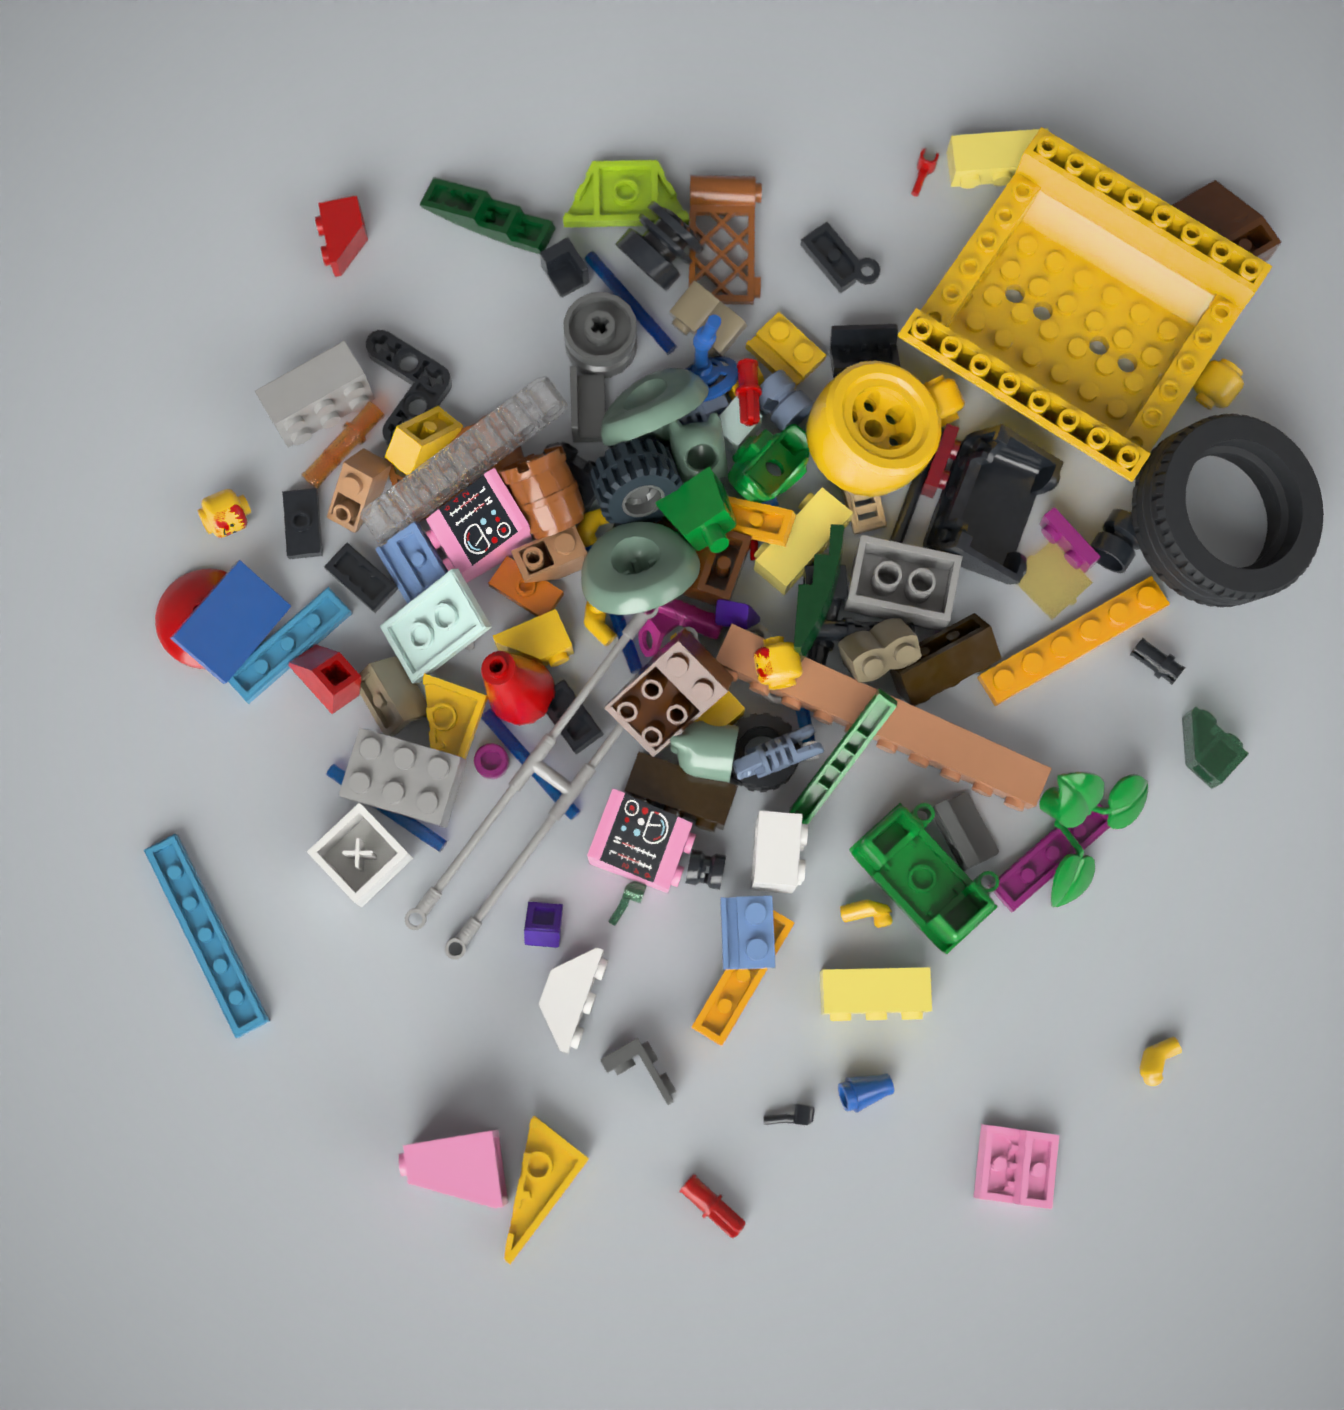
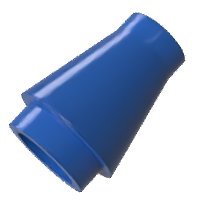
M888 1073L873 1076L846 1077L845 1082L838 1084V1093L844 1109L847 1112L854 1110L858 1113L882 1098L894 1094V1085Z

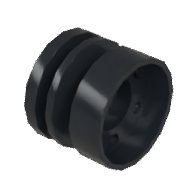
M652 201L647 208L657 218L654 223L645 215L640 214L638 218L647 231L642 235L636 230L628 228L615 245L667 292L681 276L672 263L675 258L690 265L693 261L683 249L687 246L699 255L704 248L698 242L693 230L670 209H666Z

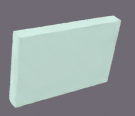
M459 569L448 571L380 625L412 684L420 683L423 680L424 673L430 675L492 628Z

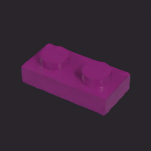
M1055 507L1044 515L1039 523L1044 537L1050 543H1057L1063 549L1065 559L1073 568H1080L1086 573L1100 559L1098 553Z

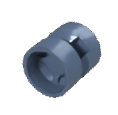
M782 369L770 375L760 385L762 395L759 397V409L765 414L771 413L770 420L781 432L791 424L799 425L809 415L814 404L802 390H795L796 383Z

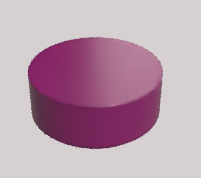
M494 743L485 744L476 751L474 766L482 777L498 779L507 772L509 757L505 749L500 745Z

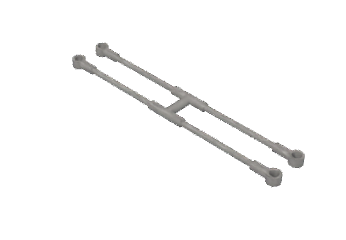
M659 607L654 608V612L650 615L643 612L634 614L622 631L623 635L550 733H546L515 776H513L508 783L510 785L437 884L434 887H430L418 905L406 913L405 924L408 928L418 930L425 925L427 915L442 896V890L516 791H520L533 773H536L562 793L548 812V818L475 916H471L456 937L447 941L445 953L449 958L457 960L464 956L466 946L482 925L481 921L556 820L560 821L596 772V766L623 732L624 728L618 723L589 763H584L571 782L543 762L548 752L557 742L555 739L629 640H633L647 620L657 614ZM684 627L698 640L697 632L693 628ZM416 912L422 916V923L420 925L410 923L409 916L411 913ZM453 942L460 943L462 945V952L457 955L452 954L449 950V945Z

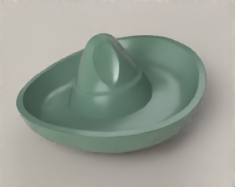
M667 368L646 375L623 391L606 411L600 430L603 445H616L647 433L660 441L670 440L669 424L700 406L708 395V386L697 374L681 368Z
M652 522L622 524L610 529L598 538L585 556L581 570L583 595L593 607L609 614L626 615L648 611L662 606L683 594L697 579L700 571V560L697 552L687 539L679 532L667 526Z

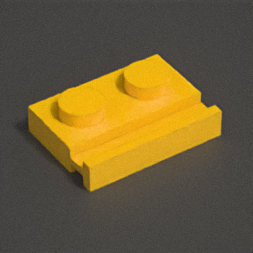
M780 312L776 313L745 344V349L772 374L778 370H784L796 383L795 389L800 382H803L826 359V354Z

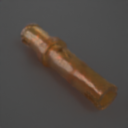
M369 401L351 422H345L342 426L344 430L301 474L302 477L310 485L318 489L358 444L362 445L367 440L365 436L385 417L384 413Z

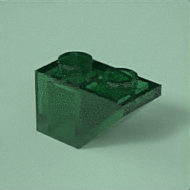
M1195 706L1182 717L1185 766L1213 789L1222 784L1249 753L1243 749L1241 740L1231 733H1225L1217 725L1215 717L1208 711L1200 710Z

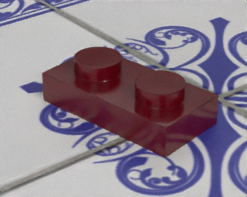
M946 424L921 495L933 499L938 488L944 490L951 472L945 469L948 459L955 460L962 442L956 439L959 427Z

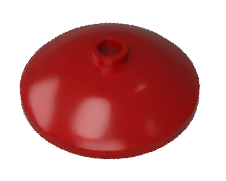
M199 569L184 574L165 590L159 600L155 614L157 636L164 649L174 659L186 666L205 669L171 640L170 637L227 573L226 571Z

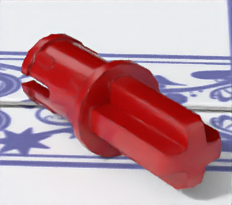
M745 358L737 362L738 387L735 390V395L739 398L740 422L750 427L758 424L760 421L759 397L762 395V388L758 386V361Z
M695 1174L679 1190L681 1194L685 1195L703 1212V1218L709 1217L729 1237L735 1238L745 1227V1221L721 1200L723 1196L721 1194L717 1196Z

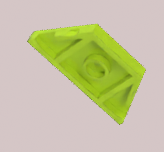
M658 160L592 161L586 172L584 182L579 185L574 195L575 200L568 213L565 212L563 216L564 228L643 226L638 218L640 214L645 215L653 223L657 219L647 208L654 201L658 205L673 211L689 225V214L682 208L677 199V193L671 183L666 180L665 172Z

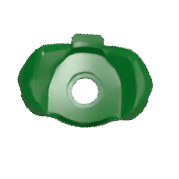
M791 424L775 435L764 429L758 436L756 434L753 437L750 436L732 456L735 464L728 473V481L731 486L748 501L757 503L772 500L787 491L807 472L806 465L809 461L810 451L806 440V432L798 425ZM766 463L776 464L781 470V476H774L769 473Z

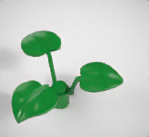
M1071 772L1057 775L1059 788L1051 787L1044 792L1039 803L1041 811L1056 819L1054 826L1062 831L1075 849V854L1066 855L1056 870L1051 892L1052 907L1063 906L1081 896L1090 886L1095 873L1094 859L1089 855H1084V849L1068 828H1073L1083 823L1087 815H1090L1092 811L1104 815L1109 814L1107 824L1112 829H1122L1132 824L1142 812L1147 800L1148 781L1142 776L1130 774L1121 778L1110 792L1108 798L1109 806L1107 807L1097 806L1104 795L1105 786L1103 779L1089 772Z

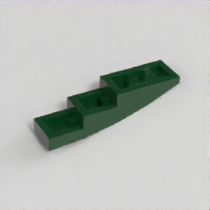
M433 177L419 204L423 209L468 230L539 255L540 252L547 248L556 230L551 220L525 214L518 205L492 199L488 191Z
M831 524L829 555L815 554L813 585L798 584L794 650L799 654L801 663L817 638L832 604L841 569L845 525Z

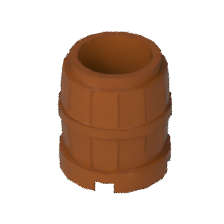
M562 445L544 449L545 455L543 453L534 455L533 453L525 456L499 471L503 483L508 485L511 496L528 522L530 534H533L534 539L545 538L580 523L585 518L583 515L585 507L578 489L579 485L565 461L567 456Z

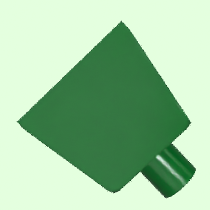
M710 466L682 484L677 491L655 502L669 522L687 539L696 551H700L708 546L711 552L719 553L728 547L729 540L726 533L734 529L737 522L725 487Z

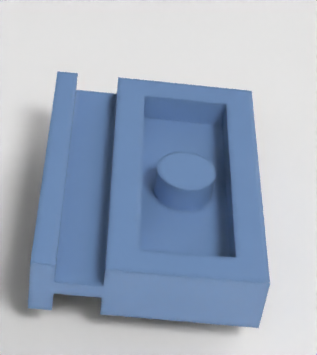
M413 522L387 540L388 542L385 545L375 549L407 604L448 572L421 525L417 522Z
M772 896L721 897L723 970L775 968Z

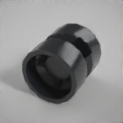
M1113 509L1102 526L1103 532L1097 533L1090 546L1100 556L1096 563L1112 572L1124 573L1136 556L1134 549L1139 550L1140 547L1133 528L1132 513L1123 509Z

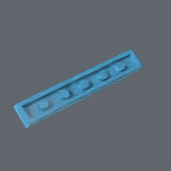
M173 834L145 849L144 852L235 1038H240L270 1022L179 835Z

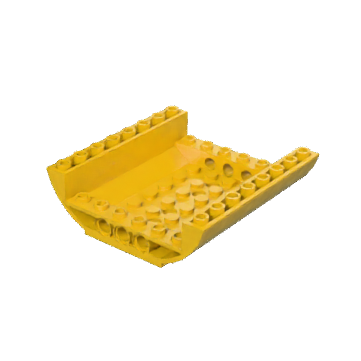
M1041 127L1024 151L1014 176L922 309L916 308L897 336L1126 480L1133 482L1150 456V452L1273 266ZM1009 290H1016L1021 294L1022 301L1017 303L1011 302L1006 298L1005 293ZM1037 307L1046 308L1050 313V318L1046 320L1038 319L1034 315L1033 309ZM1094 341L1101 342L1106 348V353L1101 355L1095 354L1091 351L1089 344ZM1118 360H1130L1134 365V370L1131 372L1121 370L1118 366Z

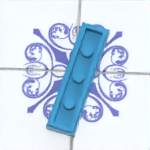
M327 587L260 645L228 682L250 704L290 669L288 666L290 661L314 645H318L353 613Z

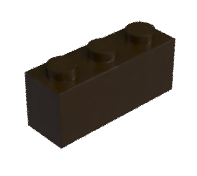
M973 613L919 642L922 657L908 667L890 669L889 671L897 693L907 703L916 706L927 702L936 694L958 685L962 680L971 675L986 670L990 665L1002 658L991 625L976 613Z
M638 751L624 793L680 818L686 817L695 820L696 827L709 832H715L716 828L724 829L738 786L728 782L694 777L687 774L677 764Z

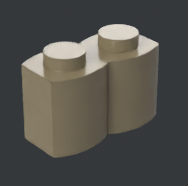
M695 280L669 311L674 318L671 324L685 336L689 332L695 335L697 330L705 325L709 316L718 315L721 318V325L716 332V341L708 350V355L711 357L714 353L723 356L747 327L746 322Z
M901 618L884 620L875 625L870 631L852 633L838 643L843 665L858 682L876 680L890 669L908 667L922 657L917 635Z

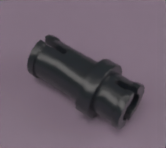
M1142 638L1130 653V656L1135 657L1153 670L1155 677L1158 679L1163 677L1171 685L1186 668L1174 661L1175 656L1172 654L1167 656L1146 641L1145 638Z

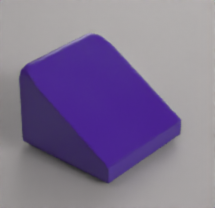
M723 599L717 600L715 617L717 625L730 627L731 624L747 630L760 623V616L750 605Z
M528 901L524 927L525 945L559 947L563 904Z

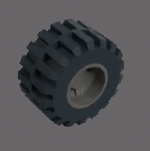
M638 438L632 439L628 443H618L617 447L606 450L605 455L595 461L597 466L592 467L590 472L592 475L590 482L606 521L610 524L615 523V526L631 522L657 523L661 521L665 515L660 511L655 502L677 491L683 484L668 448H664V445L658 441L653 443L652 439L646 438L643 441H639Z

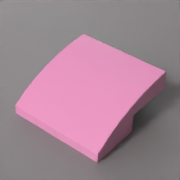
M981 1124L974 1198L1052 1209L1059 1135Z

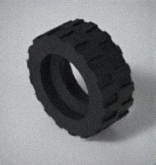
M754 713L750 714V717H743L735 725L739 727L733 761L745 756V747L754 737L766 736L771 739L781 737L793 731L792 726L788 722H784L781 717L777 715L776 717L772 716L770 713L758 715ZM799 743L793 744L796 750L801 748ZM799 763L761 778L753 775L738 780L732 766L731 778L733 777L739 786H744L749 791L754 792V790H757L760 793L771 789L774 791L790 780Z

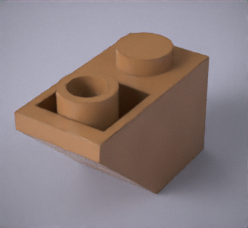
M364 448L344 461L327 518L354 533L358 532L383 493L392 464Z
M575 525L511 551L525 583L558 580L582 570L583 561L588 554Z

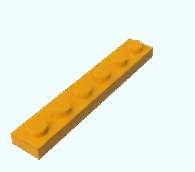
M1150 576L983 672L977 679L996 707L1167 608L1170 603L1153 577Z

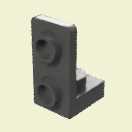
M636 1038L600 1060L607 1073L615 1070L618 1076L635 1066L636 1063L633 1058L639 1055L667 1105L674 1102L671 1094L677 1091L666 1073L660 1076L652 1063L657 1061L658 1058L648 1041L641 1044L639 1039Z

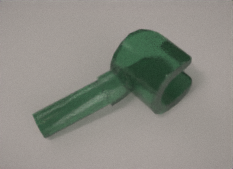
M635 881L627 884L622 899L608 922L616 926L627 909L630 900L641 904L646 885Z

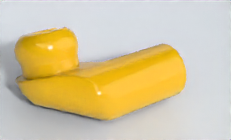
M600 508L584 514V520L576 528L585 547H590L597 541L595 533L599 526L609 523L603 517Z
M587 601L584 612V625L586 629L607 647L617 637V634L605 623L606 613L599 611Z
M865 899L840 906V913L844 923L866 917H873L874 926L877 928L887 927L893 923L890 915L892 910L887 904Z
M1170 1037L1147 1047L1143 1051L1139 1070L1147 1085H1159L1163 1081L1162 1073L1165 1060L1182 1053L1181 1046L1176 1037Z

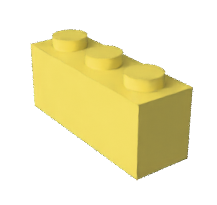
M1039 129L952 135L946 151L951 187L961 186L964 189H970L985 184H993L995 186L1007 185L1016 173L1024 151Z
M823 487L815 495L810 492L798 506L801 511L796 515L786 547L764 542L754 554L756 558L754 571L784 596L802 577L805 566L813 565L815 554H823L829 547L831 524L845 525V528L850 524L853 512Z
M930 967L823 969L820 971L821 1015L830 1014V1021H852L851 1014H866L867 1021L887 1020V1013H901V1020L923 1019V1013L932 1011Z

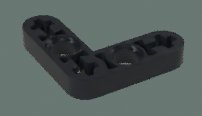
M376 330L366 339V349L370 358L375 363L412 385L382 428V434L386 444L389 446L393 437L391 431L395 430L396 426L404 423L401 416L404 415L407 420L418 416L408 411L410 403L415 400L424 401L427 404L424 412L440 406L450 392L452 380L449 371L440 363L390 332ZM386 341L388 349L395 354L393 361L391 354L381 349L377 353L375 344L382 345ZM406 357H414L418 360V365L412 371H404L400 368L401 361ZM425 366H427L426 372L429 376L436 379L441 375L442 385L436 383L433 387L431 386L430 379L423 374Z

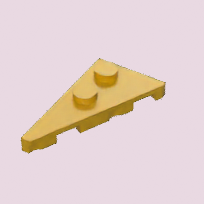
M424 673L423 685H425L426 714L430 728V748L460 756L466 760L488 697L487 695Z
M535 1115L530 1120L513 1214L505 1246L504 1259L508 1264L514 1261L590 1159Z

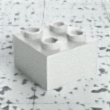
M360 802L307 851L350 899L360 907H363L413 859Z
M759 811L755 821L750 890L792 894L797 885H801L802 881H804L806 861L799 859L800 850H804V846L807 844L808 824H802V814Z

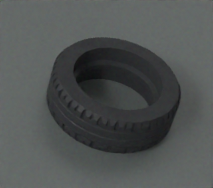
M1226 413L1201 419L1166 437L1157 447L1152 449L1150 456L1139 471L1135 480V487H1133L1131 503L1133 528L1140 550L1147 563L1170 589H1173L1180 596H1184L1186 599L1193 600L1201 605L1234 607L1279 593L1296 582L1299 576L1303 575L1306 568L1311 564L1317 552V547H1319L1323 529V500L1312 466L1300 448L1288 436L1276 427L1258 418L1243 414ZM1215 456L1238 466L1253 481L1262 497L1267 516L1266 539L1259 557L1249 566L1237 568L1216 558L1203 546L1191 526L1186 508V487L1194 464L1201 458Z

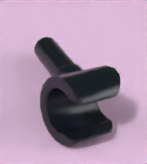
M795 1104L794 1115L763 1116L764 1125L782 1123L809 1125L813 1122L815 1108Z

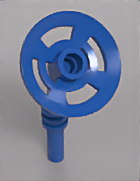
M718 315L709 316L705 325L697 330L693 338V345L695 347L694 363L685 368V370H691V372L697 374L708 386L709 392L703 402L722 396L738 381L736 361L726 356L708 357V350L716 341V332L721 325V318ZM720 375L726 376L720 383L709 388V386L717 381Z

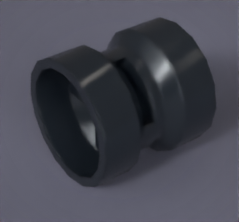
M691 849L685 884L696 886L699 883H704L711 889L720 890L726 855L714 854L713 856H707L700 850ZM706 866L710 867L709 873H705Z

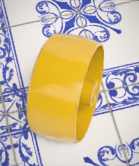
M881 361L859 362L847 367L824 387L814 402L806 424L807 444L819 470L839 488L855 495L867 497L889 494L911 482L928 465L938 449L941 438V418L937 405L928 389L907 370ZM864 403H869L873 407V412L867 411L864 408ZM885 416L893 417L895 424H889ZM889 439H895L898 445L891 446Z

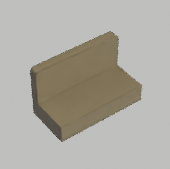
M397 656L371 662L359 673L361 675L360 695L384 735L396 736L409 722L427 717V701L417 684H412Z

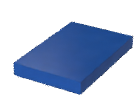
M239 560L223 576L170 639L221 683L226 684L292 606Z

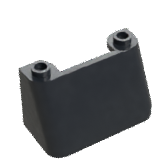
M1004 424L968 434L961 442L956 458L953 460L946 486L941 492L924 537L923 548L962 556V568L1009 585L1020 583L1027 571V559L1024 554L1017 551L1036 496L1052 491L1058 485L1060 471L1064 462Z

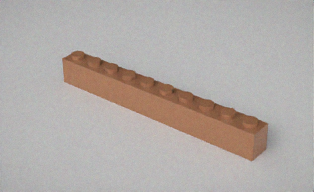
M731 624L716 657V660L734 677L732 682H736L737 679L743 680L750 684V690L760 695L768 696L769 693L782 698L781 703L791 709L800 711L802 707L813 712L812 717L824 724L832 725V722L844 726L845 733L878 691V689L858 682L807 657L801 663L803 674L796 679V685L783 689L769 690L768 685L761 684L758 680L753 657L754 652L764 646L763 640L765 638L734 624ZM891 696L897 700V707L873 738V740L877 741L876 746L892 754H895L896 750L909 756V762L922 768H927L928 765L941 770L940 776L950 781L959 783L960 779L973 785L971 788L973 791L983 796L991 797L992 794L1005 799L1004 805L1014 810L1023 812L1024 808L1031 809L1036 807L1052 768Z

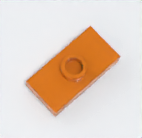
M506 556L488 582L489 587L536 617L554 610L564 596L562 590L548 581L525 583L515 560Z

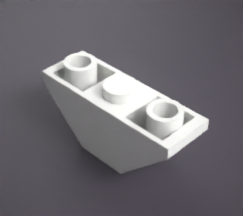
M595 948L551 969L539 1006L560 1051L569 1054L571 1047L578 1049L584 1032V1028L579 1027L583 1013L590 1014L596 998V994L591 993V989L595 979L602 980L608 964V960L603 959L605 953L603 949Z

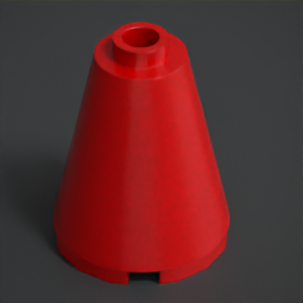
M504 651L493 652L484 659L481 666V674L491 709L500 719L513 725L522 726L532 724L545 716L556 692L554 679L542 663Z

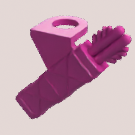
M674 599L659 606L657 614L653 618L648 619L640 629L638 634L639 646L646 657H654L660 650L664 636L678 625L683 628L691 627L697 633L712 639H718L723 626L715 623L716 615L714 613L704 611L694 605H689V603H684L682 600ZM654 609L644 612L645 614L650 615L654 612ZM648 631L651 633L653 640L651 649L646 641Z

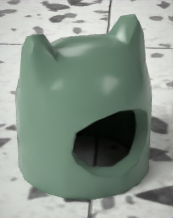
M717 412L711 413L707 422L682 425L679 420H676L669 424L671 456L683 483L709 466L718 478L728 475L722 423Z
M695 721L687 726L681 735H674L670 738L671 752L677 754L679 765L687 774L699 778L730 782L739 727L732 725L713 726L704 721Z

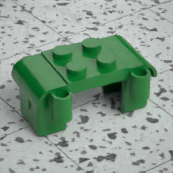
M900 802L861 837L849 851L862 868L940 951L948 954L998 907L989 895L998 888L999 878L992 871H984L972 881L924 830L935 817L934 808L928 803H920L910 812ZM917 812H925L927 814V820H921L918 817ZM982 878H986L990 881V889H987L982 885Z

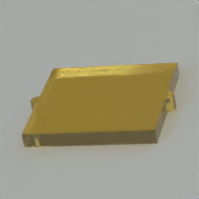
M1049 542L1035 556L1030 555L1027 558L1026 574L1017 585L1053 620L1068 605H1075L1077 602L1076 598L1093 582L1079 568H1073L1065 559L1064 553L1055 544Z

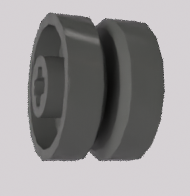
M594 292L578 298L568 308L563 325L566 354L571 364L577 366V370L584 375L604 374V378H611L622 373L633 362L637 351L636 317L630 305L619 296L607 292Z

